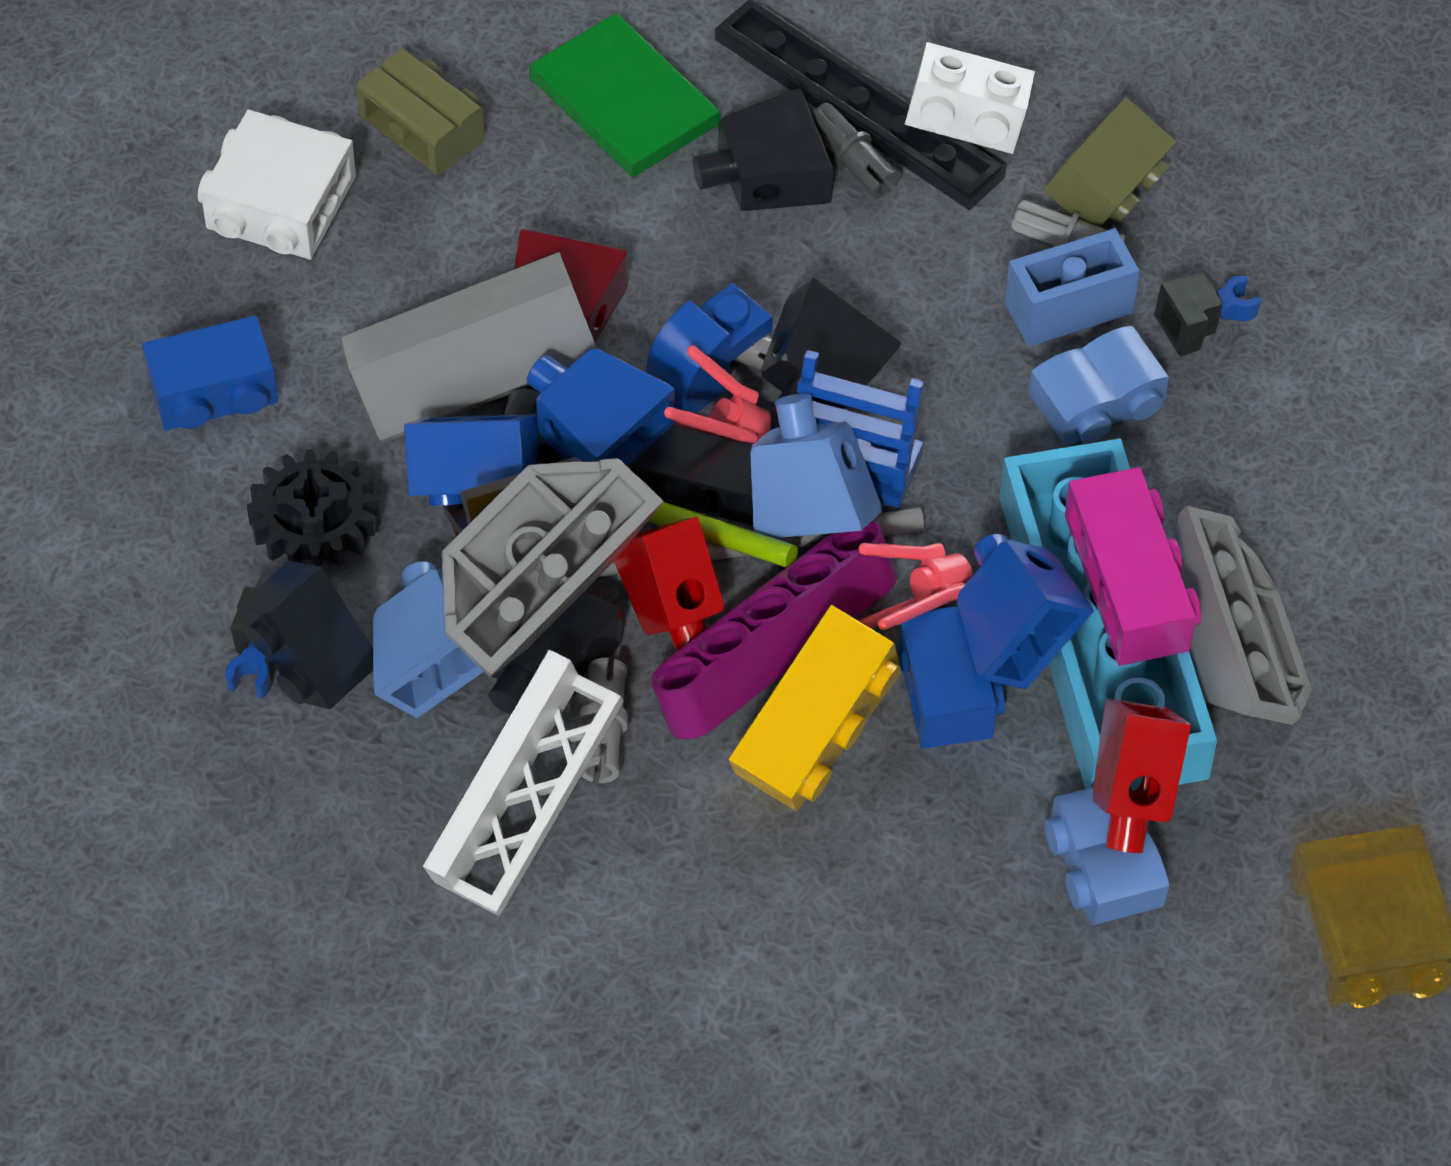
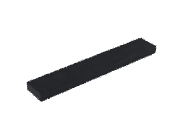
M746 1L715 28V40L790 91L801 88L805 100L814 107L818 108L823 103L831 104L858 132L864 131L871 136L872 146L969 211L1005 178L1006 166L971 143L905 125L910 105L908 101L757 1Z

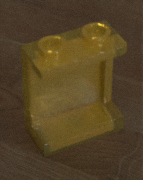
M1420 824L1296 844L1289 875L1295 895L1305 894L1330 975V982L1326 993L1330 1006L1349 1003L1354 1008H1366L1380 1003L1387 996L1411 992L1414 997L1425 998L1437 995L1448 986H1451V919Z

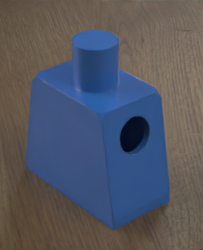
M600 349L588 350L568 369L551 356L544 355L535 362L528 373L527 383L540 393L536 400L538 430L541 436L564 460L577 457L580 462H600L603 459L618 458L628 467L675 424L674 420L668 419L664 415V410L667 407L675 408V388Z
M992 534L984 537L976 544L974 555L980 568L960 590L957 604L978 678L1027 689L1094 610L1052 552L1045 548L1008 540L1002 534Z

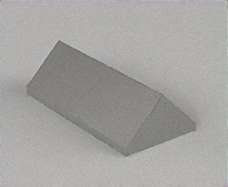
M559 252L341 337L350 373L381 443L405 436V423L420 418L453 417L507 396L514 390L530 387L527 383L528 373L535 362L544 355L551 356L568 369L588 350L597 349Z

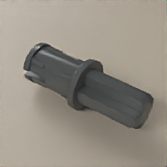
M823 103L810 112L824 146L835 156L834 163L839 169L847 168L870 191V194L875 199H879L891 191L877 177V173L882 179L888 180L896 187L901 179L900 171L894 168L871 145L872 138L867 132H858L829 103Z

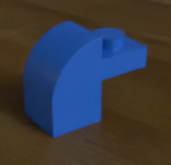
M734 283L728 285L700 307L696 306L691 300H688L670 317L654 340L647 359V373L675 388L676 409L696 414L726 392L727 389L688 356L687 348L692 345L696 346L729 373L731 361L772 331L773 316Z

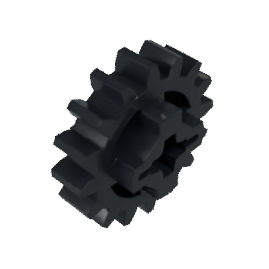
M306 449L304 461L298 463L290 455L286 454L282 456L284 469L277 471L266 466L262 470L264 484L251 485L252 503L247 504L249 525L252 526L255 544H266L268 558L272 561L286 554L288 561L301 563L302 560H310L311 565L322 567L323 559L331 558L340 567L345 565L343 555L345 550L349 549L352 552L361 554L364 551L363 536H375L377 532L375 517L379 516L377 494H374L373 479L370 475L360 476L359 464L355 460L346 463L343 467L339 466L338 454L335 451H331L325 460L321 461L316 460L313 449ZM316 501L315 517L311 518L309 513L312 511L311 503Z

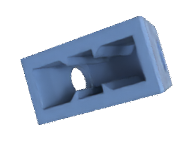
M793 394L776 400L775 405L780 428L767 432L752 445L750 452L754 532L772 538L863 530L882 512V508L852 426L844 421L817 424L810 394Z
M415 562L408 565L401 574L404 589L378 607L373 615L374 693L377 697L415 718H419L484 672L445 635L442 570L437 569L435 565L429 562Z

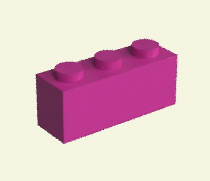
M1140 467L1069 481L1065 519L1118 666L1190 651L1194 626L1201 623V608L1195 590L1193 588L1186 589L1181 578L1182 557L1178 543L1174 538L1167 539L1162 527L1164 511L1158 491L1156 489H1148Z

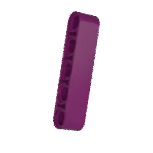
M871 521L861 531L831 533L667 659L653 672L650 679L651 685L669 732L674 737L694 739L707 734L785 674L831 605L855 619L895 586L897 576L891 558L862 555L858 550L862 543L886 544L879 524Z

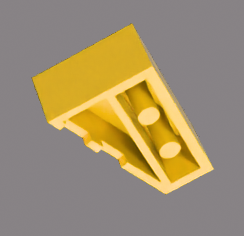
M831 605L728 759L734 773L796 812L806 799L814 802L829 782L832 775L830 767L844 749L848 750L852 747L861 734L868 717L902 674L894 642Z

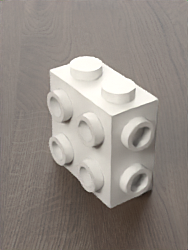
M247 110L237 129H230L226 134L222 145L221 157L214 170H207L200 181L198 201L203 204L206 228L214 230L227 238H240L267 246L280 254H293L311 260L356 178L353 142L331 131H319L289 122L280 116H269Z

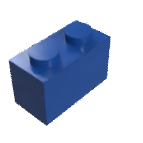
M257 316L142 343L147 375L164 431L178 427L186 429L195 428L203 425L207 420L235 413L252 414L267 405L278 403L274 369Z
M536 414L420 418L404 424L409 496L429 495V505L462 504L461 491L520 474L528 465L539 464Z
M959 607L931 610L899 624L896 647L921 749L993 738L996 715H1001L1005 712L1002 684L978 678Z

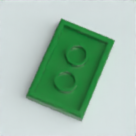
M614 13L529 65V78L632 178L713 129L720 121V111L617 13Z

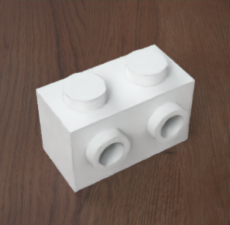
M927 42L915 81L905 125L1013 154L1026 114L1035 71Z

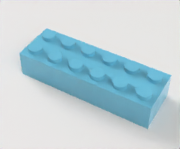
M1121 438L1005 457L999 500L1011 540L1045 548L1052 552L1094 610L1048 664L1085 789L1094 786L1106 698L1167 707L1191 723L1179 785L1209 780L1217 738L1189 651L1118 666L1065 519L1069 481L1130 469ZM1142 776L1136 778L1131 783L1132 790H1135L1140 785Z

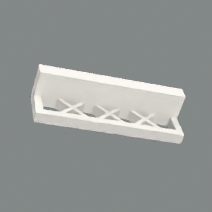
M549 650L423 865L434 883L499 916L509 902L623 704L622 697L578 675L571 660ZM574 691L602 704L591 724L569 731L566 730L562 712ZM556 724L559 734L548 737ZM581 740L573 754L570 743ZM563 746L567 766L559 778L536 785L531 765L538 753ZM525 777L528 787L518 790ZM550 794L542 807L539 797ZM532 800L536 820L530 830L505 839L500 819L507 807ZM494 831L496 842L486 845ZM519 848L511 861L508 851ZM500 854L505 873L492 895L465 882L466 877L477 860Z

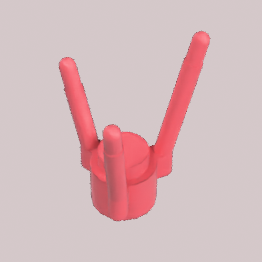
M689 346L687 348L688 356L731 392L733 397L731 399H720L714 405L709 418L673 407H667L664 410L665 417L674 420V426L753 445L769 432L771 427L770 412L756 405L759 393L739 383L696 346Z
M862 543L858 548L862 555L921 560L918 568L912 571L910 576V586L914 598L861 618L858 621L871 629L879 627L881 630H886L937 607L957 602L960 590L973 576L968 560L959 553L946 555L941 543L922 547Z

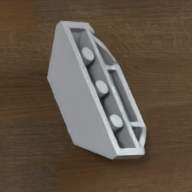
M618 458L603 459L600 462H563L528 465L442 551L445 635L491 678L528 649L615 561L662 505L663 500Z
M1186 506L1179 513L1173 538L1177 541L1181 552L1182 573L1180 575L1186 589L1193 588L1195 590L1201 608V623L1194 626L1189 654L1204 701L1246 716L1293 725L1301 718L1302 710L1307 704L1312 687L1279 590L1256 553L1238 537L1241 530L1232 516Z

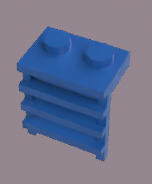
M807 350L804 356L802 376L798 382L797 393L810 394L812 400L813 397L903 421V425L812 401L817 424L844 421L852 426L880 503L899 508L921 461L924 442L915 440L924 381L912 378L909 384L908 396L898 395L817 373L819 353Z

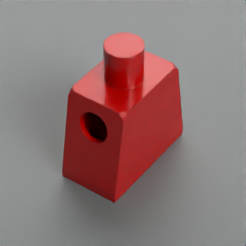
M698 516L661 525L637 534L614 561L644 633L651 635L669 631L676 653L706 630L704 618L724 611V602Z
M1107 698L1105 700L1093 786V802L1103 811L1111 814L1105 844L1107 848L1129 853H1143L1149 820L1170 822L1172 818L1191 723L1167 707ZM1142 776L1140 785L1135 790L1129 792L1131 783L1136 778Z

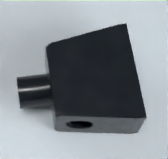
M801 88L723 116L718 122V151L692 158L694 176L699 189L703 190L730 183L739 208L742 211L819 205L832 201L833 167Z
M812 278L789 295L764 359L761 374L763 379L782 392L778 399L799 394L797 393V387L802 376L804 356L807 350L819 353L817 373L867 386L896 353L902 343L817 279ZM813 397L812 400L818 403L826 404L840 409H845L848 407L845 405L819 399L816 397ZM774 405L772 414L778 420L776 405Z
M583 592L528 649L492 676L498 680L488 694L491 702L503 712L512 714L549 650L571 660L577 674L589 679L588 665L596 659L609 658L622 643L621 608Z

